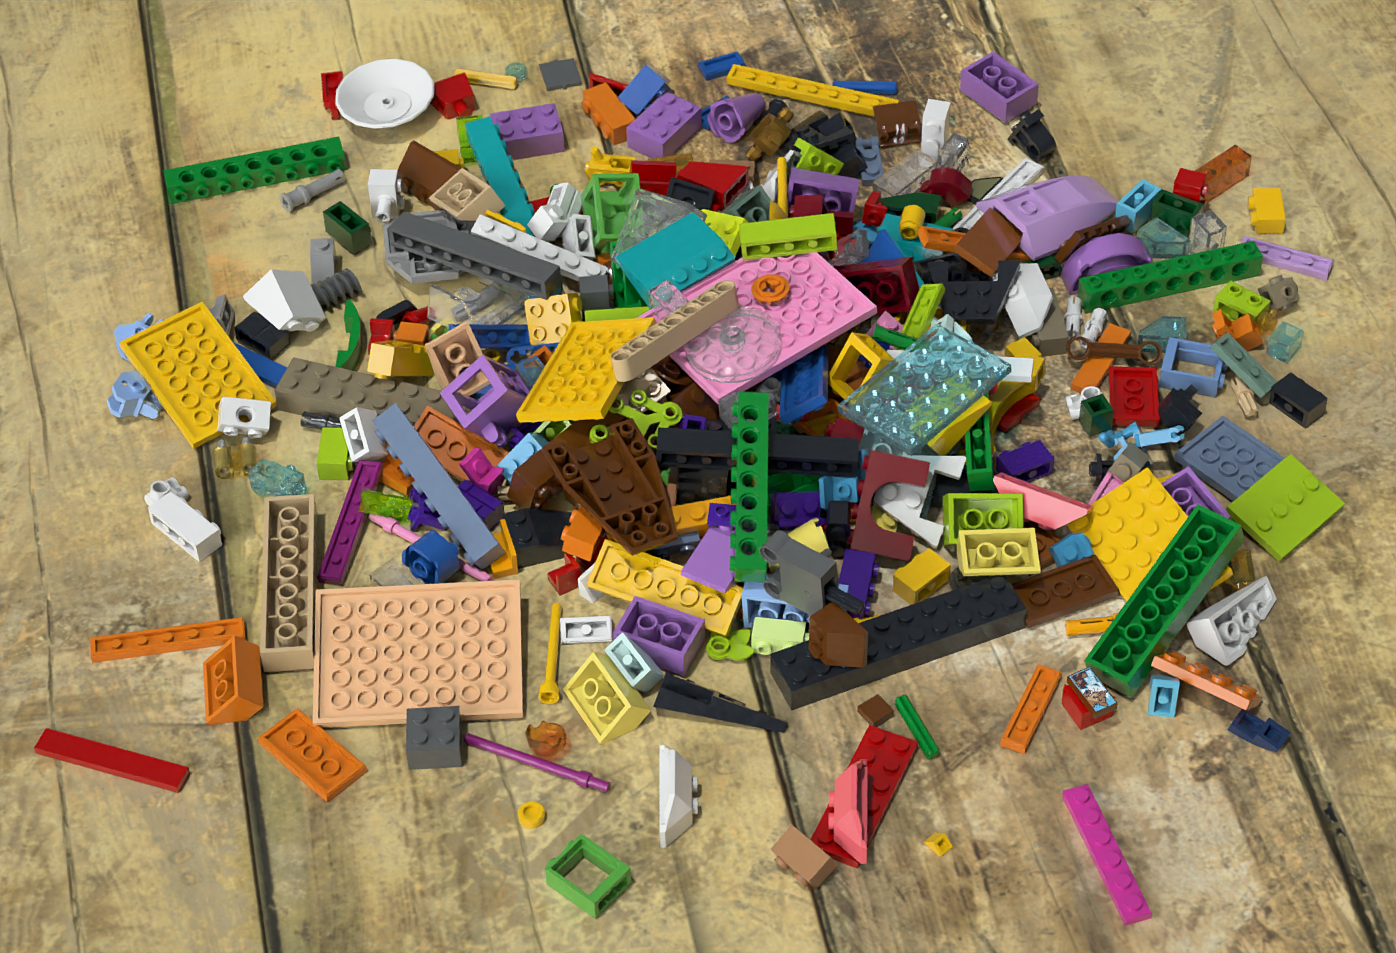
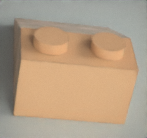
M467 321L425 344L434 374L442 390L483 354ZM481 370L458 392L471 396L491 383Z

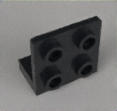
M949 253L913 262L914 268L924 284H933L928 270V262L949 261V282L968 281L967 263L957 253Z

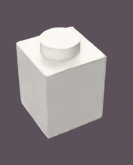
M544 205L538 209L527 225L536 238L543 241H555L569 221L558 205Z

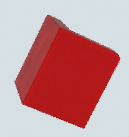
M370 319L371 337L368 345V355H370L372 343L393 340L395 331L393 320Z
M564 553V566L547 573L549 582L559 596L579 588L578 578L581 576V568L572 554Z

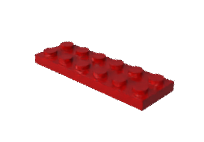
M872 725L868 726L848 765L850 767L861 759H868L867 849L918 749V741ZM828 804L810 840L833 860L858 869L860 863L834 841V830H829V813H834V807H829Z

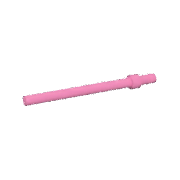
M372 511L369 515L370 520L381 525L384 531L392 535L397 534L411 543H414L421 537L401 526L400 522L392 517L387 518L376 511ZM458 557L459 569L480 581L493 580V576L475 566H471L470 563Z

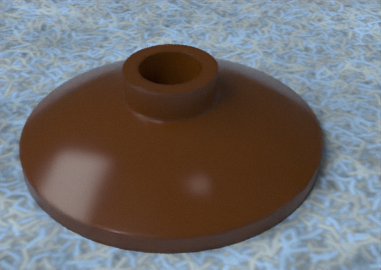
M666 356L651 367L666 384L688 385L693 381L670 356Z

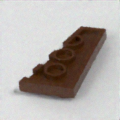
M1127 215L1075 231L1068 240L1059 246L1060 251L1055 255V259L1061 264L1067 261L1077 249L1088 243L1092 238L1123 233L1132 221Z

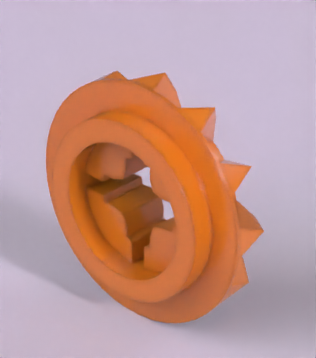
M776 274L761 276L752 284L753 299H758L760 304L767 302L769 306L772 302L779 304L781 299H787V294L790 292L789 282L783 276ZM767 287L775 292L771 293L770 291H767Z

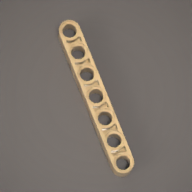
M730 280L716 283L614 351L610 357L615 379L620 382L634 379L739 307L735 283Z

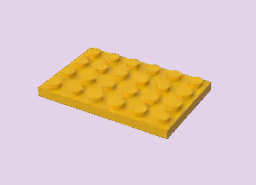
M203 301L120 341L122 351L150 387L155 397L193 449L224 434V432L217 431L219 403L222 396L271 401L270 410L277 407V401ZM246 415L238 416L241 422L246 423L250 421Z
M655 317L572 322L516 413L519 423L604 419L625 383L615 379L610 356L614 351L657 323Z
M1148 467L1092 503L1091 505L1094 507L1091 512L1066 524L1071 533L1082 532L1089 538L1094 554H1096L1119 588V594L1125 602H1127L1188 518ZM1228 565L1210 590L1233 576L1232 569Z

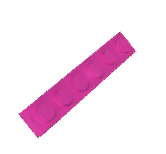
M1085 784L1064 790L1062 798L1124 925L1150 919L1151 910L1089 785Z

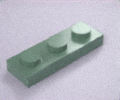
M1226 333L1210 347L1260 398L1267 395L1271 391V386L1277 383L1229 333Z

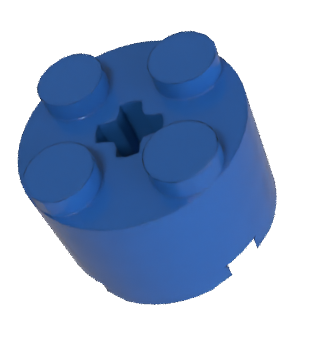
M431 530L402 552V563L405 569L409 567L412 572L409 577L417 585L440 584L446 582L458 572L459 559L457 555L460 552L456 544L448 542L437 531Z

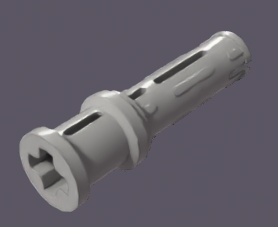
M337 169L306 186L298 185L295 190L287 194H280V202L287 212H291L294 207L302 203L307 204L312 197L345 182V177L340 178L344 174L340 169Z

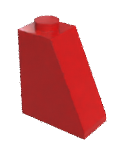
M690 161L677 174V179L715 190L712 203L721 205L724 209L749 184L748 167L742 165Z

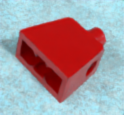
M465 72L434 82V97L430 104L446 119L450 120L460 117L462 120H468L475 110L474 93Z

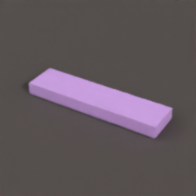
M1244 236L1241 242L1255 241L1263 255V264L1327 281L1333 267L1334 260L1248 236Z

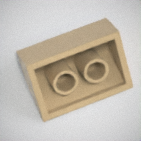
M463 168L429 197L433 203L458 220L476 221L480 214L485 216L487 210L500 213V210L505 207L491 186Z

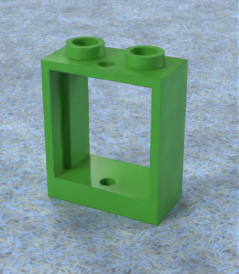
M580 834L575 840L568 842L564 851L556 858H552L545 868L546 884L595 919L632 884L631 868L583 834ZM583 857L609 875L589 895L563 877Z

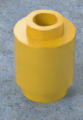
M908 205L903 209L899 223V231L903 238L912 240L918 237L917 231L920 226H923L926 216L925 211L921 207Z

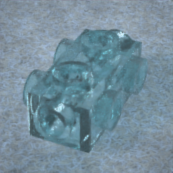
M261 458L257 465L253 466L249 472L251 488L258 495L267 493L276 497L305 495L307 486L304 473L296 470L293 465L284 467L274 461L271 462Z

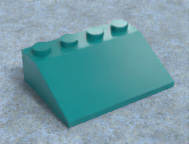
M692 212L615 256L614 259L651 310L735 261V256L725 242Z

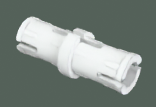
M1073 297L1067 300V312L1064 314V323L1066 324L1069 339L1071 338V333H1074L1073 337L1080 336V324L1082 323L1083 316L1081 314L1082 300L1078 297H1075V304H1073Z
M1094 309L1090 320L1085 323L1082 337L1086 338L1089 342H1095L1097 337L1102 334L1103 324L1108 316L1104 309ZM1080 340V346L1086 349V343L1083 340Z

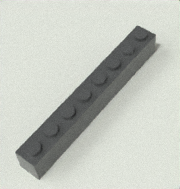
M405 211L388 227L392 246L547 300L562 284L559 265Z

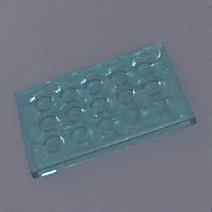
M937 323L837 405L838 413L912 456L1011 373V364Z

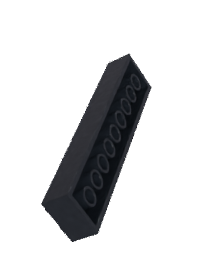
M995 575L860 622L859 624L868 632L867 665L864 667L825 665L819 658L813 657L810 653L808 640L771 653L770 673L792 711L1024 629L1027 608L1005 575Z

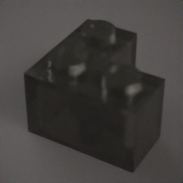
M680 468L676 488L677 504L683 505L726 497L729 471Z

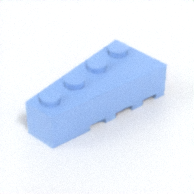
M745 582L741 595L744 628H753L755 617L809 622L810 615L781 599L771 597L763 587L764 582ZM838 583L839 589L849 594V585Z

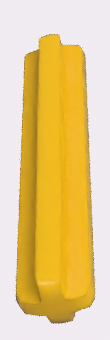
M457 68L454 72V75L465 72L469 83L506 89H515L517 86V78L514 76Z

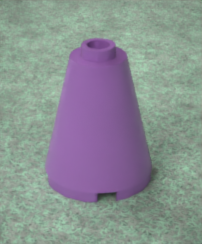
M757 93L718 100L710 106L711 111L708 114L709 126L717 137L721 136L724 138L725 142H735L742 138L765 111V101Z

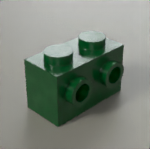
M1161 189L1152 202L1150 223L1192 238L1201 225L1204 204Z
M342 201L323 211L326 232L353 254L372 243L369 223Z

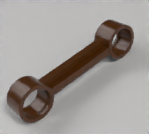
M1074 336L1067 341L1065 347L1067 355L1075 360H1084L1088 356L1139 359L1144 364L1153 365L1159 362L1162 357L1161 346L1150 340L1134 345L1089 342L1084 337ZM1076 339L1083 340L1087 346L1086 352L1079 357L1074 356L1070 350L1071 343ZM1152 344L1157 349V357L1153 361L1148 362L1142 358L1141 351L1144 346Z

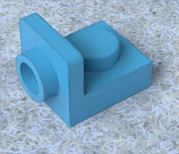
M1082 532L1071 533L1048 548L1058 567L1094 554L1089 538Z

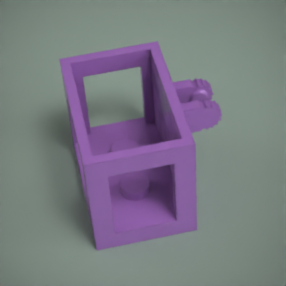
M482 354L443 389L440 394L464 429L486 438L487 441L496 444V446L504 447L508 441L510 428L513 426L518 428L524 423H519L516 413L529 394L530 389L517 371ZM481 370L493 386L478 401L458 392ZM462 406L469 408L472 411L467 414Z

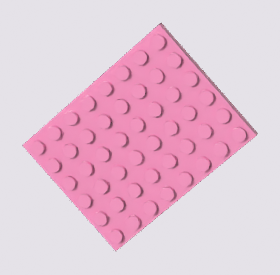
M815 252L743 261L742 257L637 318L655 317L658 323L716 283L724 280H730L735 283L739 307L669 354L720 406L737 396L738 392H744L877 313V306ZM768 274L783 276L790 285L787 299H781L779 304L772 302L770 306L767 302L760 304L758 299H753L751 287L756 279ZM767 287V291H770L771 293L775 292Z

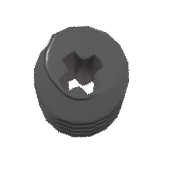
M347 268L342 270V273H335L334 277L328 276L326 280L322 279L317 284H311L320 306L323 304L326 309L330 308V300L334 305L338 304L337 297L343 302L346 301V293L353 298L354 289L358 294L362 293L357 277Z

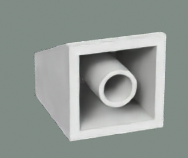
M271 269L243 296L246 302L279 330L311 332L316 330L319 324L326 318L305 272Z

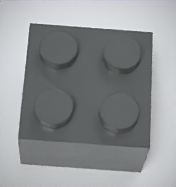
M459 706L407 708L406 754L409 770L462 767V722Z

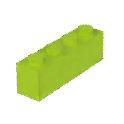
M834 213L739 224L743 261L838 250Z

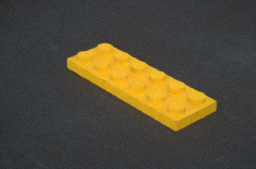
M607 539L604 540L586 584L590 589L631 603L634 596L705 619V630L724 637L729 635L742 602L741 595L743 587L734 585L726 593L720 592L682 576L681 570L683 566L644 552L631 556L620 544Z

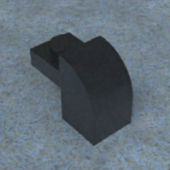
M1192 384L1185 391L1182 388L1178 391L1173 388L1158 407L1159 416L1167 428H1173L1177 425L1184 427L1183 431L1176 433L1178 436L1187 432L1203 414L1190 402L1199 391Z

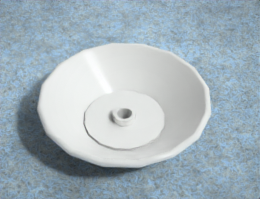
M401 59L375 60L357 67L344 77L336 90L335 104L341 115L355 125L372 129L396 127L412 121L427 109L434 97V81L427 70L414 62Z

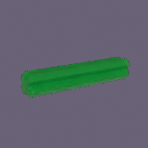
M905 694L896 697L895 706L916 741H918L925 756L928 759L938 757L940 749L909 697Z

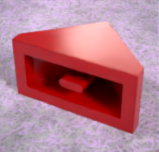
M1064 684L1061 704L1080 730L1113 717L1114 711H1111L1094 719L1072 688Z

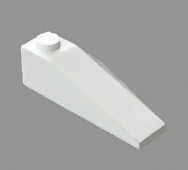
M1267 576L1203 610L1187 621L1186 625L1198 648L1222 664L1229 665L1245 653L1247 649L1245 645L1250 638L1255 636L1257 625L1260 620L1266 618L1277 598Z

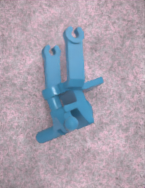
M1135 421L1124 430L1116 432V434L1113 430L1100 433L1099 440L1108 448L1121 443L1123 447L1113 457V460L1116 461L1130 444L1128 438L1131 436L1135 438L1134 445L1150 456L1145 446L1178 442L1185 438V434L1180 436L1176 434L1184 430V427L1181 425L1173 428L1142 432ZM1151 457L1146 462V467L1154 464Z
M865 449L858 451L856 478L823 476L819 479L820 512H826L829 501H858L860 504L861 495L857 494L859 480H865L866 470H862L864 456L868 455Z

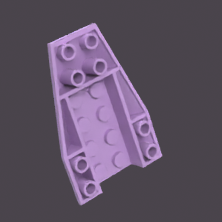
M1065 176L1011 189L977 202L976 207L983 214L990 207L1000 215L1007 217L1023 233L1019 248L1035 261L1060 251L1059 246L1068 240L1075 231L1104 221L1116 211V205L1119 201L1093 177Z

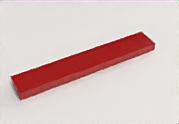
M45 728L34 747L36 754L177 793L181 790L190 773L187 766Z

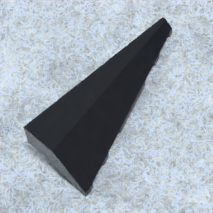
M668 670L653 706L784 733L787 725L785 720L769 716L762 710L750 709L746 707V703L713 689L697 685L690 679L678 678L674 676L673 672Z

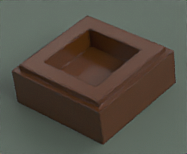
M879 694L857 706V712L870 725L875 727L894 716V710Z

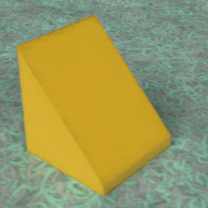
M933 833L923 842L940 857L953 847L945 833Z

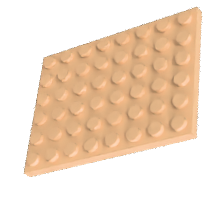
M520 580L316 590L313 725L320 726L321 728L406 724L407 708L459 706L461 721L523 718Z

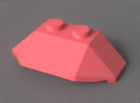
M1002 472L995 475L993 479L999 494H1023V521L1029 522L1031 520L1039 523L1038 526L1045 530L1052 531L1091 512L1094 507Z
M861 759L848 767L835 780V791H829V807H834V813H829V830H834V841L861 864H866L868 759Z

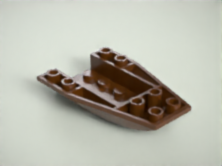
M633 418L610 425L609 438L571 451L564 441L542 449V453L563 488L631 556L678 540V534L655 454Z

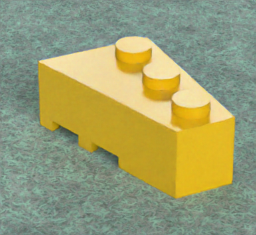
M396 340L371 344L367 372L375 373L374 377L389 379V377L396 378V376H434L425 346Z

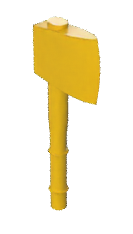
M780 157L777 160L778 204L770 200L769 220L788 218L787 160L784 157Z

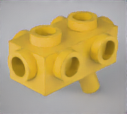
M594 146L590 149L592 154L590 162H586L585 175L589 176L590 181L593 174H630L631 160H636V157L602 154L598 146ZM601 181L599 185L612 183L621 187L625 181Z

